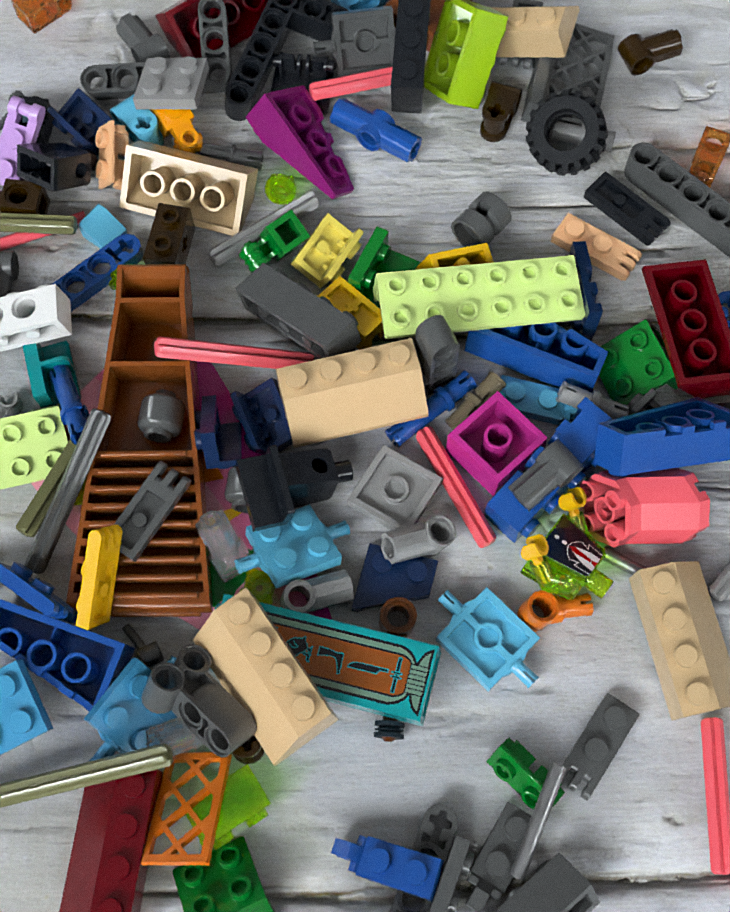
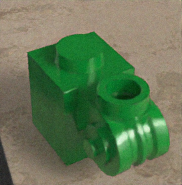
M291 209L264 228L259 235L260 241L252 243L249 240L246 242L238 256L241 260L245 261L244 264L248 265V270L252 273L262 263L268 265L273 258L279 262L302 246L310 238V235Z

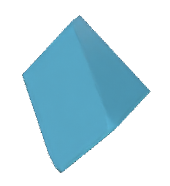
M97 204L79 223L83 237L100 249L116 237L128 232L100 204Z

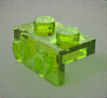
M248 764L227 778L213 845L214 850L219 849L234 839L235 836L232 830L244 822L250 828L269 815L265 808L272 803ZM209 794L193 808V811L201 821L210 813L213 799L212 794ZM188 813L185 814L192 827L196 826L197 824ZM203 832L198 835L201 846L205 836Z

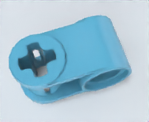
M134 94L109 110L113 120L118 125L126 126L129 138L133 142L142 140L163 146L164 137L158 129L157 117L150 109H136L133 101Z

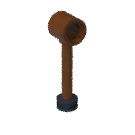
M394 597L387 600L383 604L379 616L381 632L407 638L412 633L417 619L414 605L402 597ZM394 611H399L407 617L408 622L404 626L396 627L390 624L387 616ZM383 716V720L375 721V726H378L375 730H378V732H374V737L381 738L385 742L404 739V735L400 734V732H404L401 728H405V723Z

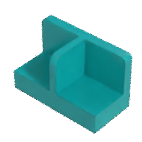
M67 341L44 347L40 343L22 345L33 398L41 408L60 404L49 376L50 370L55 373L53 367L56 365H66L70 368L81 400L82 397L72 352Z

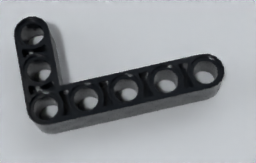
M268 0L226 87L225 112L228 117L235 121L246 120L245 117L256 105L274 67V54H280L291 30L317 41L331 40L333 30L331 13L349 10L327 0ZM238 99H239V100H242V101H244V102L238 103V102H235L234 100H238Z

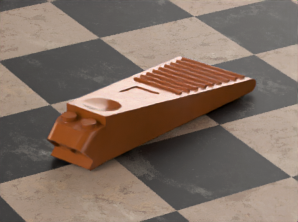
M186 264L117 266L116 299L98 409L109 413L111 421L86 476L66 603L76 609L83 577L81 568L86 556L89 533L92 530L114 525L158 462L163 461L168 467L162 475V479L174 468L180 474L173 486L176 487L184 476L191 480V484L136 562L122 553L119 554L110 617H201L202 613L213 612L203 450L196 449L194 430L197 429L196 411L200 410L197 361L160 358L155 356L154 343L160 336L195 340L190 270ZM160 389L174 392L176 398H179L186 408L182 432L168 443H157L146 439L144 433L140 431L137 425L143 398L146 395L156 393Z

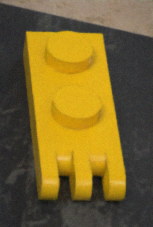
M117 524L92 530L88 535L86 556L81 568L83 576L81 591L76 604L78 612L77 627L90 630L110 622L123 533L122 528Z

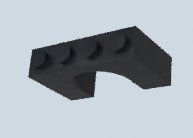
M398 0L391 77V109L393 112L422 114L427 36L432 0Z

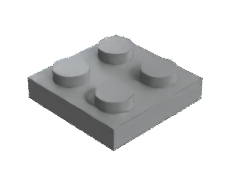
M147 58L133 97L136 109H197L209 71L207 58Z
M383 444L348 497L347 505L390 530L417 524L441 486L443 478Z

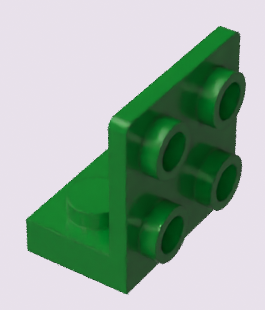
M377 226L351 271L348 283L380 308L379 301L374 302L373 296L376 273L415 270L421 262L391 250V246L388 245L389 231Z
M647 319L600 346L608 351L599 376L613 401L628 405L638 393L644 396L651 388L656 390L665 384L675 390L678 389L664 340L658 328Z
M243 836L212 850L209 865H180L172 871L184 912H275L263 889L247 842Z

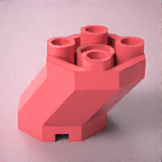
M680 468L630 474L625 477L613 476L608 473V470L593 474L579 486L586 494V504L579 508L580 520L584 533L591 534L594 540L613 548L624 544H682L692 540L697 536L698 532L709 527L710 498L705 490L699 492L694 483L699 482L695 474Z

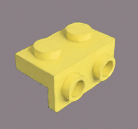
M327 213L290 265L321 288L329 281L334 282L342 275L345 270L342 266L346 258L351 259L358 252L362 245L358 240L364 232L358 228L352 233Z

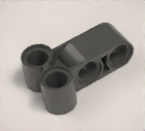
M187 645L179 651L174 664L162 662L152 669L141 696L142 703L146 709L156 714H165L172 711L215 755L222 758L227 757L255 735L256 723L251 714L208 673L212 663L209 652L202 646Z

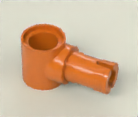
M539 590L534 592L519 606L517 616L534 632H537L548 624L562 623L565 618L592 616L594 608L593 603L586 604V602L592 600L589 593L560 597L558 594ZM532 605L542 609L544 618L534 613Z

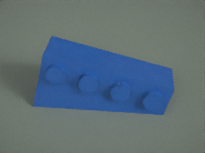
M556 322L468 331L464 350L557 388H560L563 381H566L571 385L590 392L594 389L608 351L573 329L567 331L556 324Z
M587 397L577 405L578 410L574 420L570 423L565 419L555 429L556 432L548 442V445L559 439L584 465L580 473L565 486L557 487L529 512L508 489L523 474L521 470H517L486 504L484 516L513 543L522 535L526 539L530 537L541 524L538 519L545 512L551 515L559 507L558 500L568 488L579 487L587 477L584 472L591 465L595 468L598 467V465L594 464L598 423L612 420V418ZM540 446L531 455L524 466L527 470L536 463L535 460L545 449L544 446Z
M699 397L598 423L594 464L607 469L608 473L613 476L625 477L630 474L730 460V409Z
M0 599V649L16 660L23 659L30 671L48 681L60 692L82 705L89 712L131 661L135 648Z

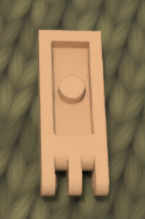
M569 212L551 238L552 243L570 252L572 242L586 241L591 264L622 281L627 280L630 271H633L636 266L635 262H638L642 257V253L639 250Z

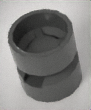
M482 192L469 205V209H465L452 222L451 229L456 239L464 247L488 243L489 245L494 239V235H498L511 222L512 217L509 208L498 196L490 192Z

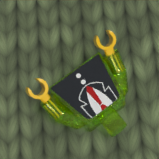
M581 487L572 488L566 494H562L558 500L560 508L568 511L569 514H563L546 537L542 534H537L526 539L527 545L523 546L521 556L527 562L520 573L537 582L542 591L558 594L567 600H573L583 586L602 599L614 581L596 569L605 557L606 552L594 541L587 529L584 513L578 509L586 504L584 490Z

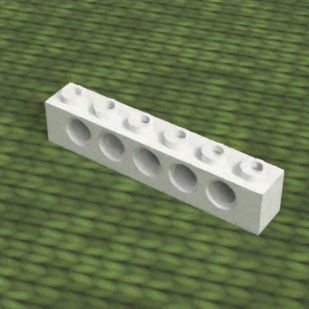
M56 284L40 285L36 289L24 292H11L6 296L0 297V352L19 348L22 345L40 343L72 335L70 299Z

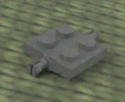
M392 6L333 12L331 13L333 29L331 40L313 41L314 55L332 52L336 61L338 77L393 66L396 33Z

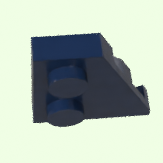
M369 543L351 607L352 611L361 612L364 608L380 606L394 597H402L411 601L429 598L438 561L420 556L391 564L388 559L384 558L381 546Z

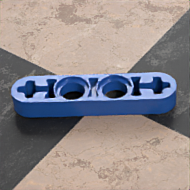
M122 234L52 283L56 284L70 299L71 312L117 279L118 265H137L143 257L141 243L132 234ZM127 247L128 249H133V252H123L122 249ZM113 255L115 256L116 260H119V263H115V260L112 257ZM100 263L111 265L110 270L105 274H96L94 272L95 267ZM80 281L85 284L84 289L78 293H70L68 291L69 286L74 282Z

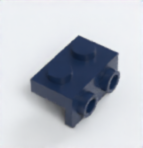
M78 88L59 111L51 105L46 110L54 117L52 124L65 135L69 132L73 136L70 141L77 148L85 151L90 150L99 156V148L95 143L96 133L100 126L113 119L85 92Z
M270 378L246 394L238 391L230 394L234 404L232 411L237 420L242 423L246 433L244 435L245 443L252 452L264 455L268 446L276 445L278 452L293 444L276 379Z
M216 395L202 396L201 410L196 411L197 429L194 430L196 449L203 450L206 469L231 468L235 466L237 460L242 459L241 422L221 424Z

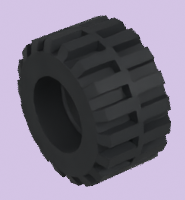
M567 89L562 90V94L559 95L556 92L550 93V98L546 101L542 98L537 103L539 105L537 110L532 109L529 114L531 120L526 123V130L528 132L526 142L533 157L547 171L551 173L556 172L561 176H565L567 173H570L572 176L577 175L578 171L583 169L587 171L591 168L590 165L593 162L597 163L600 159V153L606 148V138H608L607 124L600 106H597L594 99L590 96L585 97L583 92L576 90L575 93H570V90ZM565 117L580 119L586 129L582 142L574 149L568 151H560L553 148L549 142V133L552 126L558 120Z

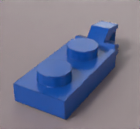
M359 835L356 844L336 838L331 854L351 861L348 871L356 873L358 877L433 902L444 864L442 859L371 836L367 838Z

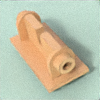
M110 120L100 126L96 133L95 143L99 148V160L96 164L95 174L97 179H99V189L113 184L114 189L121 190L125 160L118 159V155L125 156L126 145L129 144V132L126 131V126L114 125V120Z

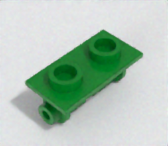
M508 737L486 762L493 768L495 774L501 780L506 781L522 797L524 803L534 810L548 770L541 765L533 773L529 767L536 758L518 740L514 742ZM559 787L553 806L565 793L561 787Z

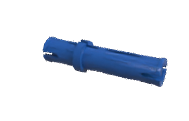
M56 365L53 367L55 373L50 370L49 376L61 406L60 417L62 423L67 425L70 439L76 445L89 417L87 407L81 403L70 368L66 365Z
M463 370L444 387L438 386L433 390V395L426 400L428 417L393 425L385 430L391 442L395 440L393 445L399 448L444 411L450 412L455 408L457 401L467 392L477 387L473 377L471 376L467 379L466 377L469 376V373Z

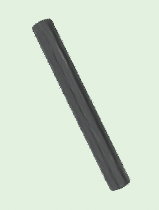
M93 408L27 557L25 566L31 569L33 573L45 572L111 421V415L101 409Z

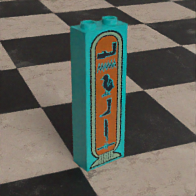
M224 594L222 603H218L215 609L233 596ZM259 602L327 702L419 726L424 725L441 656L439 646Z

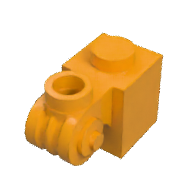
M150 109L157 117L158 128L163 137L165 138L171 134L174 137V149L191 153L201 152L203 137L201 133L195 130L192 124L194 115L191 109Z

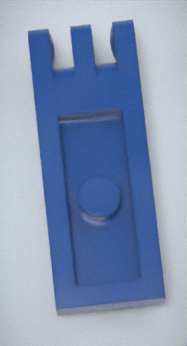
M0 562V582L44 615L70 624L76 622L77 610L53 593L55 590L53 585L37 577L33 579L31 577L33 571L20 563L13 562L12 566Z

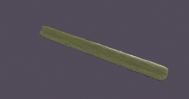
M161 743L1 783L0 808L169 767L173 764V750L166 743Z

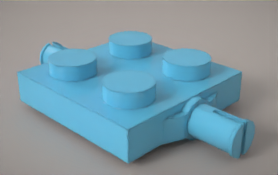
M309 504L295 509V513L288 524L254 532L251 525L246 526L245 535L253 548V554L235 559V567L239 574L259 567L269 575L275 588H280L294 580L304 579L341 565L342 555L335 546L333 539L349 535V525L344 520L329 527L325 526L320 522Z
M487 587L474 600L466 602L464 605L449 590L445 591L444 595H441L438 602L452 613L453 616L449 625L436 637V641L488 692L502 678L512 673L527 688H530L539 676L532 672L523 661L527 652L539 641L540 637Z

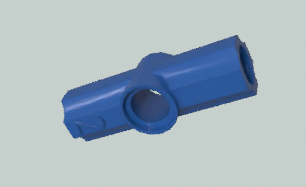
M339 98L330 115V123L355 135L359 143L370 151H377L380 148L406 162H412L422 144V137L396 125L393 118L381 109H375L370 112L345 98Z

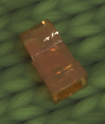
M11 0L17 17L34 34L62 17L72 6V0Z
M706 126L700 139L689 172L708 187H711L730 144V134ZM716 138L722 143V146L706 140Z

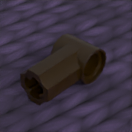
M672 29L642 38L640 34H632L621 41L618 46V52L630 73L637 76L648 71L654 63L681 55L683 50L682 37L678 30Z

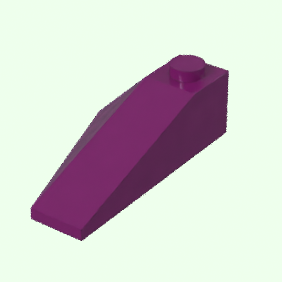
M301 85L264 93L245 117L261 141L331 199L352 193L354 187L344 163L340 157L334 154L331 147L334 142L331 133H325L321 123L324 119L323 113L305 86Z

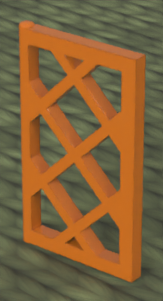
M213 752L173 753V764L164 768L141 865H209L232 754L222 758ZM220 762L218 776L209 782L201 771L210 763ZM187 763L190 769L172 783L171 777L174 764ZM197 775L205 787L186 801L178 790ZM174 794L182 806L163 821L162 813L165 801ZM209 794H212L213 799L210 813L201 821L193 811V808ZM188 813L197 825L177 840L169 828ZM203 832L205 836L201 854H187L184 847ZM165 833L173 845L162 854H153L156 838Z

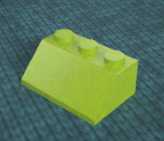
M445 0L425 65L424 88L448 104L478 109L481 99L485 95L486 84L496 61L501 38L506 31L508 16L469 0Z

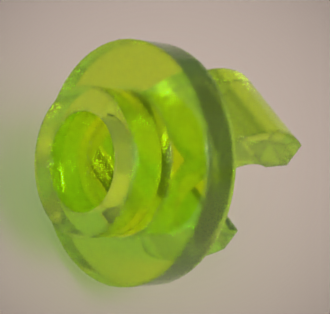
M272 174L265 184V193L268 199L276 204H287L292 201L296 194L294 176Z

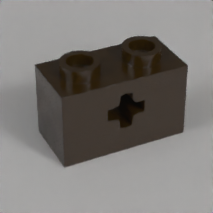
M158 204L143 255L145 264H186L195 232L189 207Z

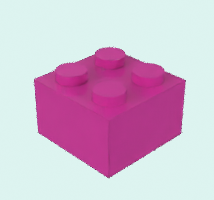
M497 391L448 434L446 451L494 496L517 470L523 472L526 469L524 466L531 455L540 446L545 447L548 437Z

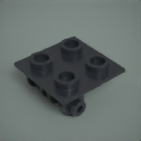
M280 52V55L274 54L273 66L275 71L271 92L304 85L309 92L310 83L334 78L336 63L334 60H329V56H313L311 60V55L307 54L305 60L302 59V54L298 53L297 59H295V54H286L284 52ZM330 98L315 101L322 112L328 113Z

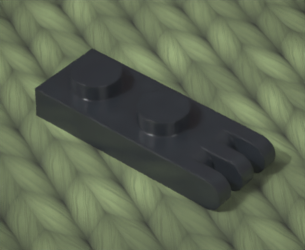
M606 171L585 190L583 198L647 246L651 245L655 238H658L663 233V230H666L671 225L670 220Z

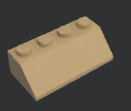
M579 6L489 7L508 16L506 31L501 38L496 57H565L580 11Z
M140 140L126 145L119 207L155 216L159 203L189 207L195 227L233 236L242 231L254 200L258 169Z
M412 338L276 369L278 387L294 448L428 417L429 415L422 371Z
M699 561L670 562L638 570L629 578L671 721L730 707V657Z
M244 588L216 608L193 639L196 645L202 646L211 655V669L222 686L253 717L256 723L255 737L274 766L339 720L263 607L247 588Z

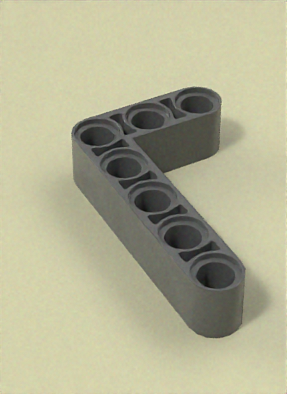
M201 0L198 4L202 58H207L209 65L202 94L221 93L226 90L232 76L228 15L222 0ZM217 8L221 13L217 18L209 19L206 17L209 9ZM213 39H220L223 41V45L218 50H211L208 48L209 42ZM145 62L88 66L81 73V85L96 100L127 99L136 92ZM214 70H224L226 72L225 77L221 81H213L210 76ZM124 76H134V82L131 86L122 87L120 85ZM94 78H104L103 85L100 88L91 89L90 85Z
M645 142L634 145L624 168V175L627 180L730 257V202L655 146Z
M442 315L432 316L417 327L415 335V350L422 371L426 396L433 394V390L438 386L444 387L456 377L460 344ZM326 441L310 444L307 446H316Z

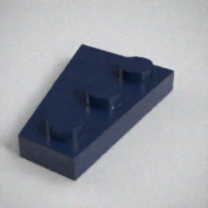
M586 241L572 242L569 255H574L585 317L582 320L570 321L571 329L592 341L603 309L601 303H596L598 289L596 282H591L592 265Z

